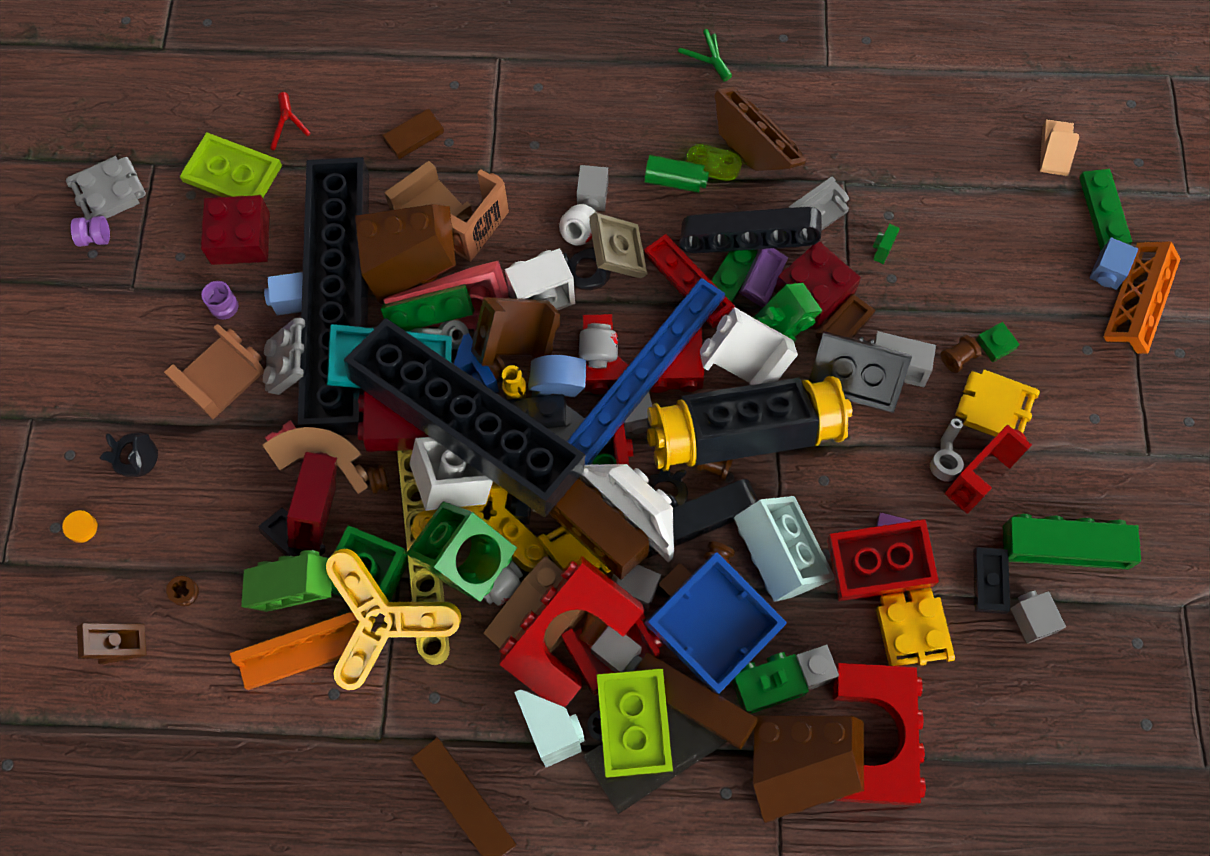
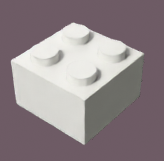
M560 248L554 251H544L537 257L527 261L515 262L505 269L511 299L548 300L557 310L575 304L574 277Z
M431 437L415 438L409 464L425 511L437 510L443 501L458 507L486 504L493 482L491 479Z

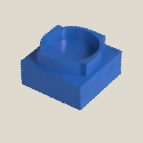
M716 552L647 619L645 624L709 690L719 694L787 622Z

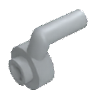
M458 320L443 322L438 329L416 328L410 330V332L446 336H452V332L458 330V339L454 340L452 338V349H459L463 335L469 333L467 326Z
M959 419L951 420L941 438V450L934 455L930 462V469L933 475L943 481L957 479L964 467L960 455L953 451V442L963 427V423Z

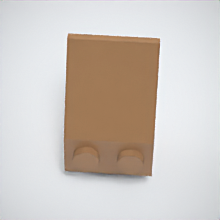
M545 556L521 582L483 634L498 648L502 646L510 635L515 638L522 630L519 625L524 617L531 610L535 613L543 604L540 602V599L551 585L556 588L562 581L563 577L560 575L563 570ZM570 610L558 615L550 622L545 631L544 638L551 653L561 643V634L571 628L573 629L586 615L587 611Z

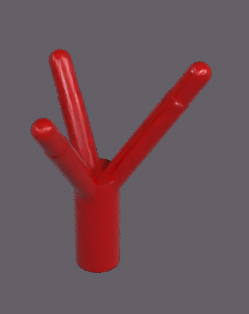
M286 92L278 94L281 115L270 146L271 150L276 149L284 123L289 118L306 136L310 135V131L292 113L289 95Z

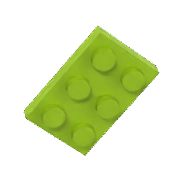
M206 133L182 171L180 178L186 184L220 197L261 195L264 198L280 171L282 164L277 158Z
M663 669L598 674L597 684L605 777L673 771Z

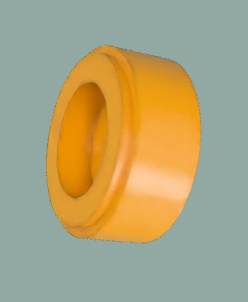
M78 510L70 513L65 518L62 529L67 538L77 543H83L93 538L98 524L91 514Z

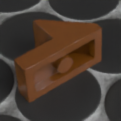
M82 623L77 626L78 659H98L99 664H108L146 656L145 624Z

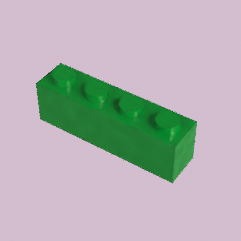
M1016 514L1003 525V549H1008L1009 562L1127 570L1141 562L1139 526L1127 525L1124 520H1110L1106 523H1097L1092 518H1079L1075 521H1067L1061 516H1047L1044 519L1032 518L1030 514Z

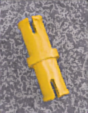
M514 365L507 366L502 372V389L507 396V400L526 398V382L522 377L521 370L518 371L519 368Z

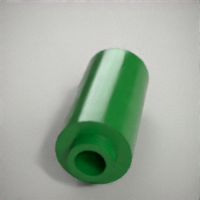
M649 155L644 182L699 193L701 188H706L709 172L704 171L705 165Z

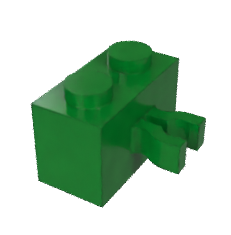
M804 283L786 284L753 318L795 342V337L801 331H805L816 322L815 318L822 312V309Z
M785 652L777 653L766 658L768 663L756 666L754 662H751L732 680V684L741 709L752 714L803 697L809 692L795 654L786 657Z

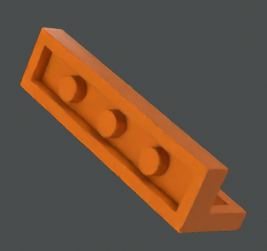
M1171 241L1136 244L1135 248H1138V252L1127 278L1122 283L1103 336L1106 342H1130L1136 353H1149L1181 260ZM1144 252H1156L1155 256L1147 262L1143 263L1141 261ZM1146 272L1148 275L1147 280L1135 287L1133 285L1134 279ZM1138 296V304L1126 310L1124 308L1125 304ZM1127 320L1131 322L1128 332H1116L1119 325Z
M349 612L230 653L232 663L240 668L244 688L250 690L340 659L359 621L353 612Z

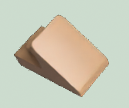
M1046 119L1042 129L1040 172L1068 176L1079 140V134L1073 133L1074 123Z

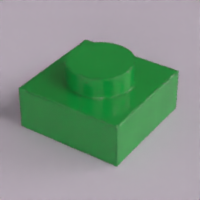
M889 224L885 234L879 232L872 247L877 249L874 261L881 264L885 263L900 230L899 227Z
M1003 322L979 334L976 338V341L992 362L1015 351L1020 345Z

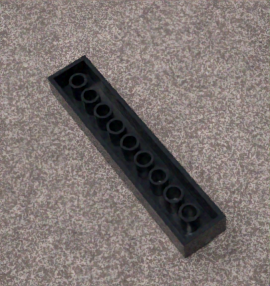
M363 157L307 160L301 310V318L305 320V327L301 333V343L304 344V352L301 354L300 368L303 369V377L299 380L298 426L299 428H321L338 435H358V422L364 421V412H359V394H364L363 389L327 385L329 331L331 324L367 328L368 284L361 275L355 221L356 215L369 214V173Z

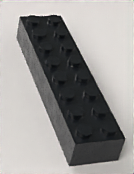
M387 318L344 359L347 377L350 381L543 517L549 514L584 472L586 454Z

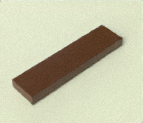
M646 653L635 671L663 669L666 704L741 750L758 723V719L651 654Z
M438 737L411 758L481 856H505L517 846L514 839Z

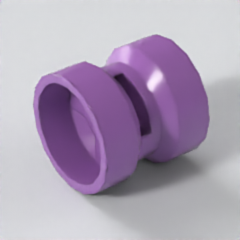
M95 216L91 220L74 218L71 221V235L76 246H88L90 243L97 245L109 243L110 229L104 216Z
M213 281L203 288L202 300L214 317L224 320L235 315L239 304L226 283Z

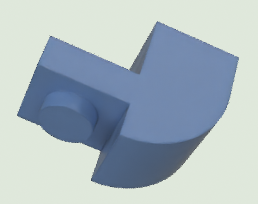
M546 355L531 361L528 389L532 391L531 398L550 396L551 394H564V396L576 397L585 388L586 360L566 355Z

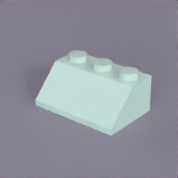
M795 496L760 499L734 517L739 534L745 540L751 553L752 561L758 567L765 582V588L774 602L795 597L834 580V574Z
M521 689L514 692L545 767L582 752L580 743L584 742L585 739L576 714L569 716L565 707Z

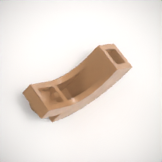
M314 427L296 428L283 432L262 445L281 472L299 460L304 459L305 452H322L329 456L337 457V466L357 494L368 488L365 483L369 480L368 475L360 464L355 467L352 464L354 460L361 457L360 452L348 440L334 432Z

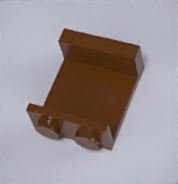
M484 297L471 352L482 366H493L496 354L532 355L534 359L551 355L556 329L560 326V313L548 300Z

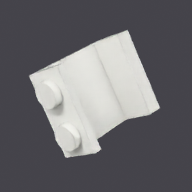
M735 307L729 315L722 317L717 326L716 333L711 339H706L700 349L704 369L709 370L714 363L746 380L750 385L778 381L798 355L792 339Z

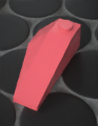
M499 261L471 267L384 298V303L388 304L466 284L475 311L473 315L454 320L461 321L468 329L476 331L483 298H509ZM438 323V324H434V325H430V326H426V327H422V328L439 327L442 323Z

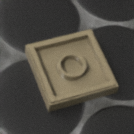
M596 212L589 216L597 268L640 279L646 276L647 269L638 224Z

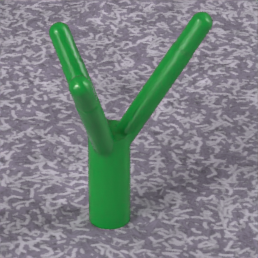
M704 29L703 33L712 57L684 48L678 49V52L712 64L723 81H727L732 77V73L719 56L716 34L710 36L708 29Z

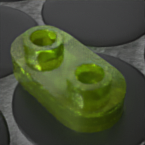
M697 144L692 146L687 154V162L705 165L704 171L709 172V177L730 181L737 178L740 174L742 162L740 157L734 152L705 144ZM727 161V162H730V163H732V164L727 165V164H725L724 162Z

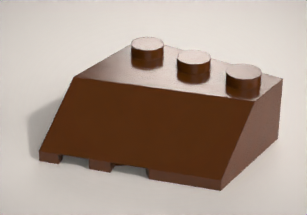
M430 204L355 216L361 275L380 304H384V298L412 289L413 286L424 280H429L456 266L450 206Z
M755 716L758 719V723L754 728L753 786L765 823L777 820V818L791 813L795 814L804 811L809 807L829 803L864 791V724L862 720L854 716Z

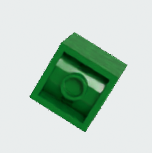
M443 501L406 554L451 588L481 602L484 596L492 590L494 582L501 571L510 564L512 555L517 547L472 511ZM471 537L470 554L466 561L456 568L457 552L463 542Z

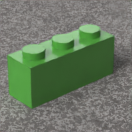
M305 550L301 551L299 556H281L276 562H258L256 567L244 569L241 607L268 612L331 598L332 581L326 572V563L329 558L320 556L318 551Z

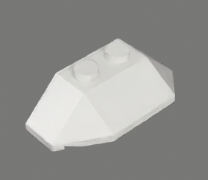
M627 464L584 465V472L580 476L581 480L588 487L593 486L596 488L610 507H617L624 514L626 521L634 528L639 527L649 539V545L669 562L674 554L673 507L670 505L672 503L671 499L662 490L658 489L655 491L647 484L649 479L638 468L632 470Z

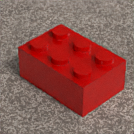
M926 519L832 533L827 539L838 601L931 588L939 583Z

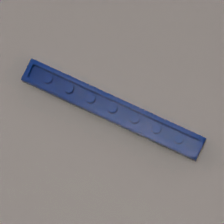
M700 278L570 436L567 442L586 454L585 465H590L725 298L723 291Z

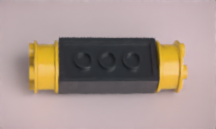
M827 376L823 382L811 383L809 380L801 381L799 377L685 395L677 401L676 405L660 407L658 403H655L652 407L647 408L648 420L651 428L647 429V440L650 447H655L654 461L656 468L663 471H668L670 465L682 463L692 467L695 464L702 465L818 446L821 440L827 439L842 442L848 437V417L852 416V405L850 400L844 397L839 378Z

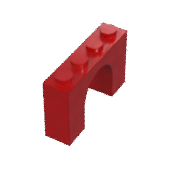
M612 314L583 315V330L587 329V325L592 323L611 325V330H613ZM702 328L698 330L650 389L651 392L663 393L668 389L693 392L703 388L704 368L700 355ZM619 356L615 361L607 363V368L588 367L589 362L586 361L585 392L591 391L593 394L607 393L629 364L625 363Z
M583 556L577 562L572 560L568 563L560 575L563 579L555 588L551 585L540 599V602L543 603L535 613L531 610L519 625L522 630L515 638L510 635L499 649V652L502 653L499 661L501 667L541 698L566 707L582 688L581 677L549 651L544 635L550 622L564 612L583 610L594 614L624 637L644 613L643 605L640 601Z
M838 663L836 668L839 677L833 682V701L865 702L883 708L889 713L896 724L898 746L895 754L887 763L878 766L864 765V791L835 801L911 806L921 804V798L925 797L926 784L924 777H920V763L923 764L925 750L923 743H919V730L923 728L924 717L923 711L918 709V697L922 695L923 684L922 678L917 677V667Z

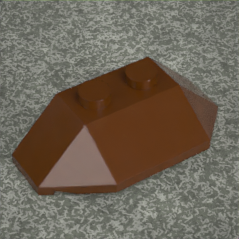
M729 87L716 91L715 103L719 134L726 141L728 147L736 151L744 159L748 167L755 171L794 168L806 163L807 159L803 156L799 147L760 108L748 98L741 96L736 88Z

